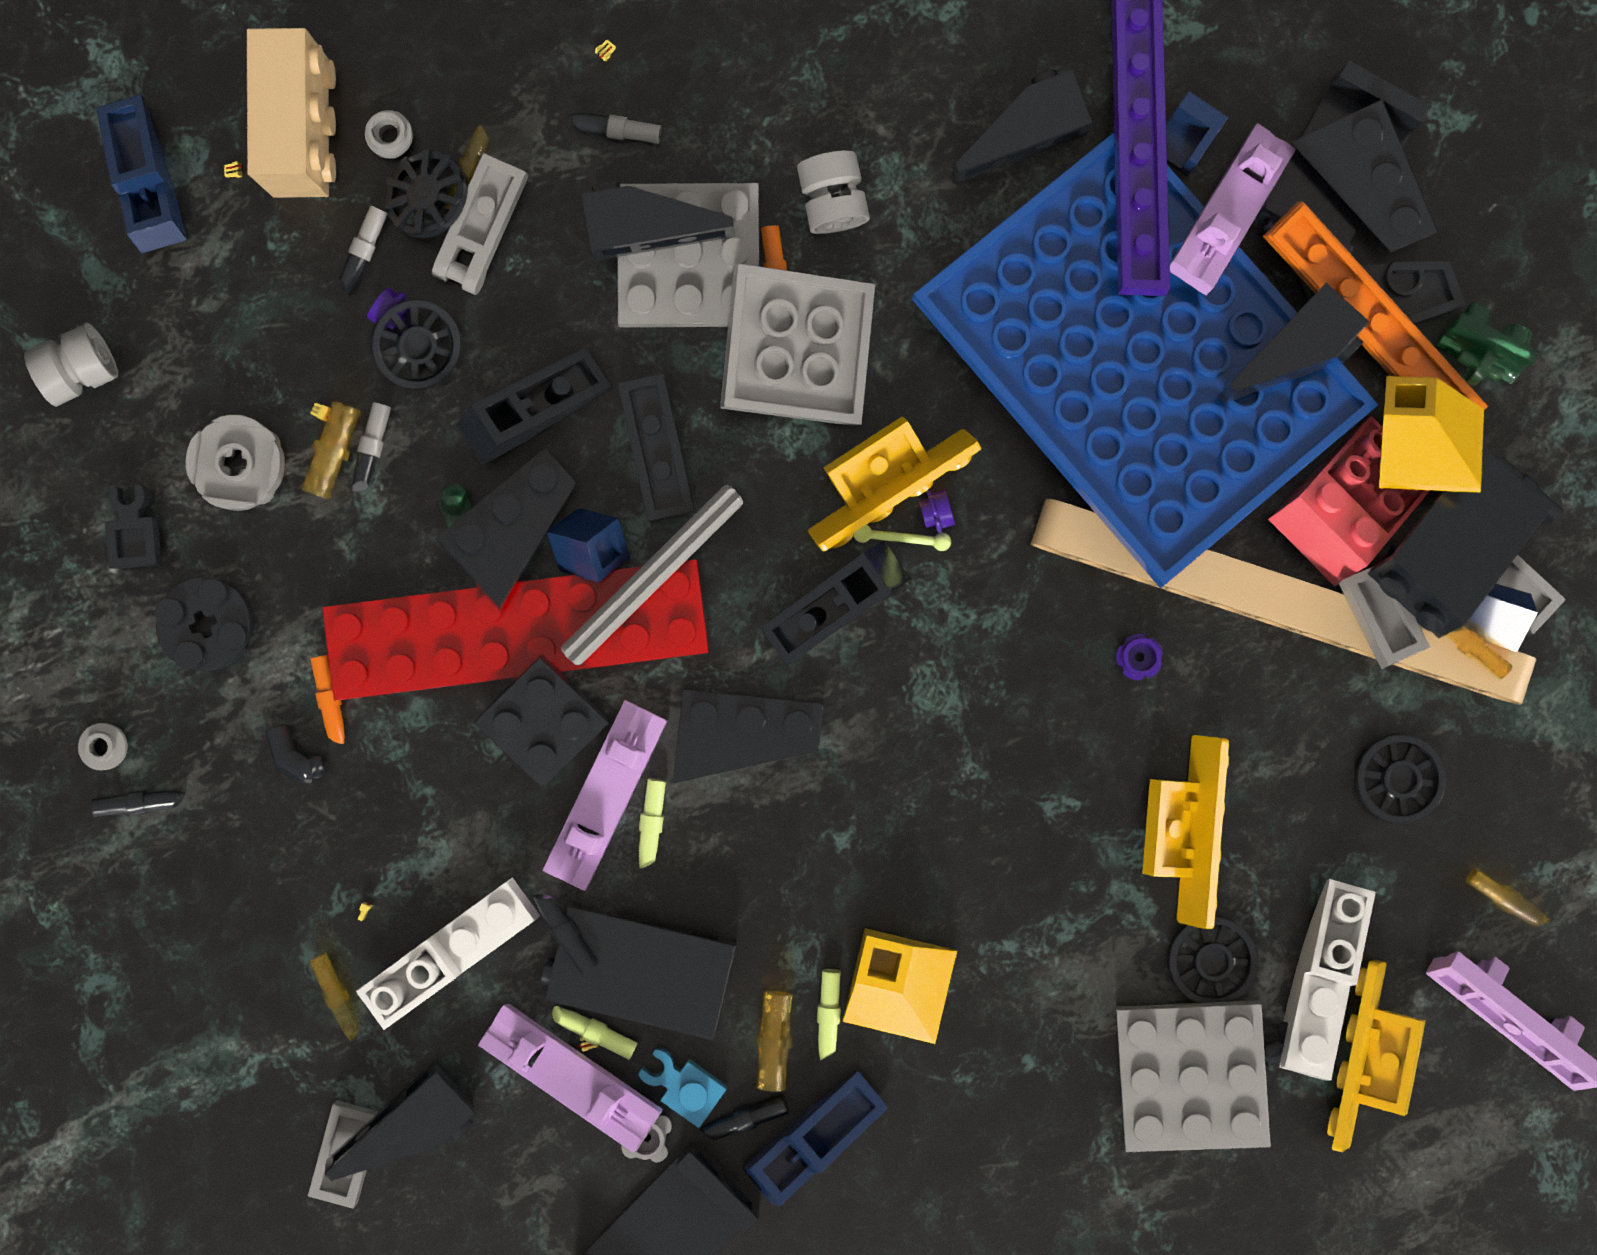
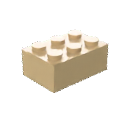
M305 28L247 29L248 175L273 198L329 197V182H335L336 179L335 158L333 153H329V136H334L336 131L335 112L333 107L329 106V89H334L336 82L335 67L333 61L328 60L321 45L315 42Z

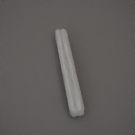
M723 486L562 645L561 650L572 663L576 665L582 664L742 506V497L731 486Z

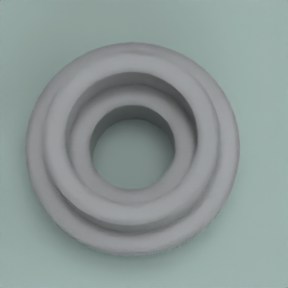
M384 110L376 113L369 119L365 128V139L370 149L378 156L396 158L409 149L413 140V131L410 123L402 114L393 110ZM387 129H396L398 132L397 138L393 142L387 143L382 140L383 133Z
M98 723L88 727L82 733L78 743V751L82 761L88 767L95 770L115 768L124 760L128 749L124 733L117 726L109 723ZM99 738L104 739L108 745L107 752L103 756L99 755L95 750V743Z

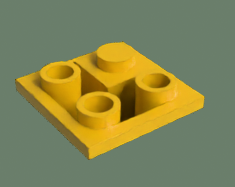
M1387 376L1379 488L1480 492L1484 409L1438 378Z
M865 928L843 1022L935 1044L957 950Z

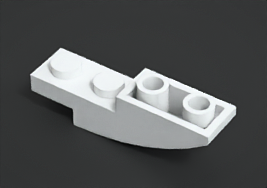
M512 877L356 992L383 1030H385L472 965L527 927L540 915Z
M1332 879L1326 881L1307 931L1284 1016V1022L1288 1023L1279 1065L1280 1068L1322 1080L1332 1079L1350 986L1357 985L1376 892Z

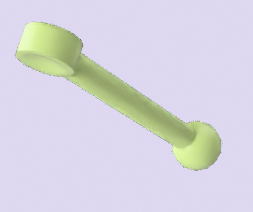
M868 525L854 532L855 540L860 543H866L870 539L932 545L939 551H945L951 545V538L946 533H938L935 536L871 530Z

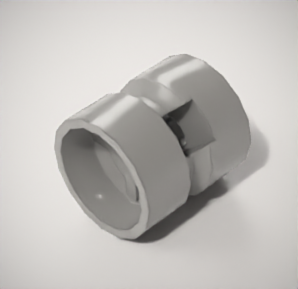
M843 150L823 153L803 160L797 165L802 193L811 198L805 204L811 233L828 234L845 231L869 221L870 216L865 193L856 189V186L861 182V174L855 152Z
M88 322L62 334L61 344L49 340L26 351L24 354L27 369L35 385L44 398L55 407L82 394V385L96 388L118 377V369L107 344L99 332Z

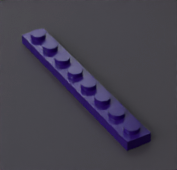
M1111 0L1118 294L1166 296L1170 291L1163 3L1162 0Z

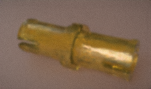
M332 401V407L320 440H314L312 449L316 451L304 484L301 486V490L329 500L342 460L348 461L350 452L346 451L357 419L362 412L350 406L346 407L336 401Z
M763 992L761 1031L756 1034L755 1045L759 1046L756 1088L760 1090H786L788 1049L793 1046V1036L789 1035L793 994L789 992Z

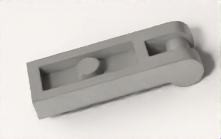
M482 154L468 186L464 209L455 223L450 226L433 265V277L447 282L449 279L462 284L463 290L474 295L479 293L484 284L488 267L528 180L527 172L487 154ZM461 249L474 254L469 267L457 262Z

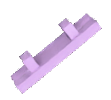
M1257 123L1246 137L1170 262V272L1204 295H1207L1216 285L1296 148L1284 140L1275 137L1269 130Z
M624 700L542 871L583 891L587 890L668 722L667 719L628 700ZM578 824L599 833V835H593L582 831L578 827Z
M1459 951L1451 953L1446 957L1441 956L1433 959L1426 971L1429 977L1574 1091L1597 1087V1060L1577 1045L1585 1027L1571 1016L1554 1019L1552 1024H1550L1504 988L1502 984L1510 968L1501 960L1493 957L1492 959L1481 960L1478 965H1475Z
M509 1003L502 1006L492 1025L478 1044L481 1048L633 1153L639 1149L663 1110ZM544 1047L533 1066L528 1062L532 1055Z

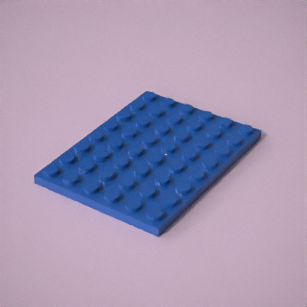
M1114 133L914 293L912 298L914 303L1160 588L1172 580L1378 406L1376 401L1337 357L1321 370L1224 403L1217 397L1297 312L1239 246L1216 285L1207 295H1204L1171 272L1170 291L1166 296L1119 295ZM1167 165L1169 262H1171L1204 206Z

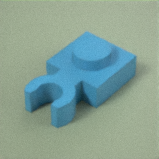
M657 1046L653 1055L663 1062L664 1070L660 1073H653L643 1066L639 1071V1077L648 1085H663L666 1087L667 1090L662 1095L660 1101L700 1128L726 1091L727 1085L691 1059L686 1061L682 1069L674 1065L672 1054L667 1049Z

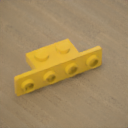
M903 416L823 467L846 505L809 528L808 533L822 551L843 546L851 540L854 532L869 522H878L886 518L893 511L895 505L909 496L914 497L924 493L932 486L933 481L944 473L958 470L971 461L972 455L981 450L979 442L965 429H961L926 452L909 422Z
M1193 735L1191 738L1188 782L1150 779L1142 874L1160 877H1180L1177 921L1202 929H1212L1217 908L1216 896L1219 863L1221 860L1220 847L1222 822L1225 812L1224 798L1226 773L1229 764V740L1227 738Z
M1380 960L1369 961L1367 969H1360L1355 988V994L1362 998L1359 1014L1351 1015L1347 1027L1346 1042L1353 1043L1349 1062H1342L1337 1078V1088L1343 1090L1340 1108H1333L1328 1123V1135L1334 1137L1332 1150L1343 1152L1351 1146L1359 1104L1402 1116L1408 1114L1426 1020L1378 1008L1387 962Z

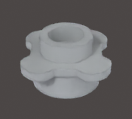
M659 1115L649 1131L651 1139L648 1141L644 1140L639 1149L634 1153L622 1145L623 1154L631 1159L637 1157L643 1160L651 1159L653 1162L663 1161L668 1154L665 1141L667 1133L672 1129L671 1120L665 1115Z

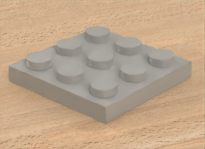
M758 183L620 184V187L632 186L732 216L735 237L618 257L619 327H728L734 266L738 263L759 266Z
M739 263L735 265L720 408L850 426L862 425L875 284Z
M1259 1000L1116 1006L1126 1152L1271 1147L1262 1005Z

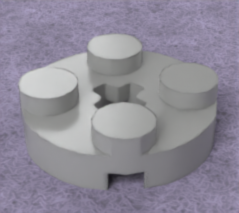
M225 415L212 420L214 423L206 426L202 432L198 431L189 443L186 453V471L191 483L196 486L198 492L206 501L220 508L240 511L265 504L273 498L275 491L282 481L285 470L284 452L281 448V442L275 433L252 418L241 415ZM235 450H241L242 458L247 460L246 468L241 469L239 475L232 476V469L224 466L225 458L234 457Z

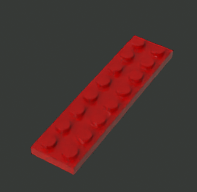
M697 559L685 561L580 665L572 663L561 650L562 645L642 566L614 570L600 582L576 575L516 582L500 612L478 587L322 607L334 701L518 678L541 654L560 672L709 653Z

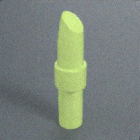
M653 778L647 780L644 811L641 813L639 830L641 831L639 868L651 865L656 859L659 833H662L664 820L662 809L666 786L665 780Z
M836 969L822 970L821 998L817 1010L820 1060L830 1056L836 1050L837 1026L840 1024L841 1006L839 1005L841 971Z
M559 1006L553 1008L552 1015L556 1023L582 1036V1040L596 1047L600 1045L630 1060L638 1044L637 1042L607 1028L606 1024L594 1018L589 1019L579 1013Z

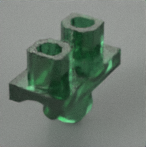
M1476 302L1471 303L1440 335L1436 346L1457 356V362L1469 367L1465 375L1466 382L1476 386L1484 376H1487L1496 382L1503 379L1512 384L1527 366H1532L1537 358L1538 351L1530 347L1532 331L1519 324H1508L1501 332L1489 327L1488 325L1492 317L1490 309Z

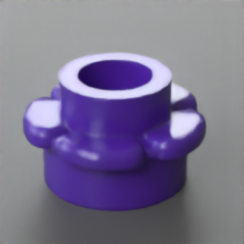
M390 287L386 288L370 308L367 318L375 323L389 305L406 300L405 293L401 292L398 294ZM410 308L397 313L402 321L407 316ZM391 318L384 326V328L389 327L393 331L398 328Z
M931 488L927 490L928 498L919 501L926 528L936 526L937 532L941 533L943 532L942 528L955 525L946 489L932 492Z
M1133 634L1125 639L1124 645L1118 647L1116 662L1119 666H1122L1123 674L1130 679L1141 680L1145 676L1150 678L1156 675L1161 668L1162 648L1153 638L1147 639L1143 634ZM1139 652L1144 656L1141 662L1135 659V655Z

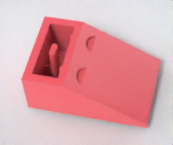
M1372 416L1367 418L1322 462L1268 519L1334 587L1345 578L1354 575L1368 566L1430 491L1379 488L1383 427Z

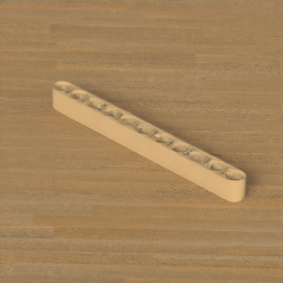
M1045 499L1031 545L1160 588L1095 512L1061 501ZM1208 549L1161 588L1376 659L1345 595ZM1421 627L1430 648L1392 664L1492 698L1521 705L1536 658L1457 631H1453L1438 639L1432 632Z

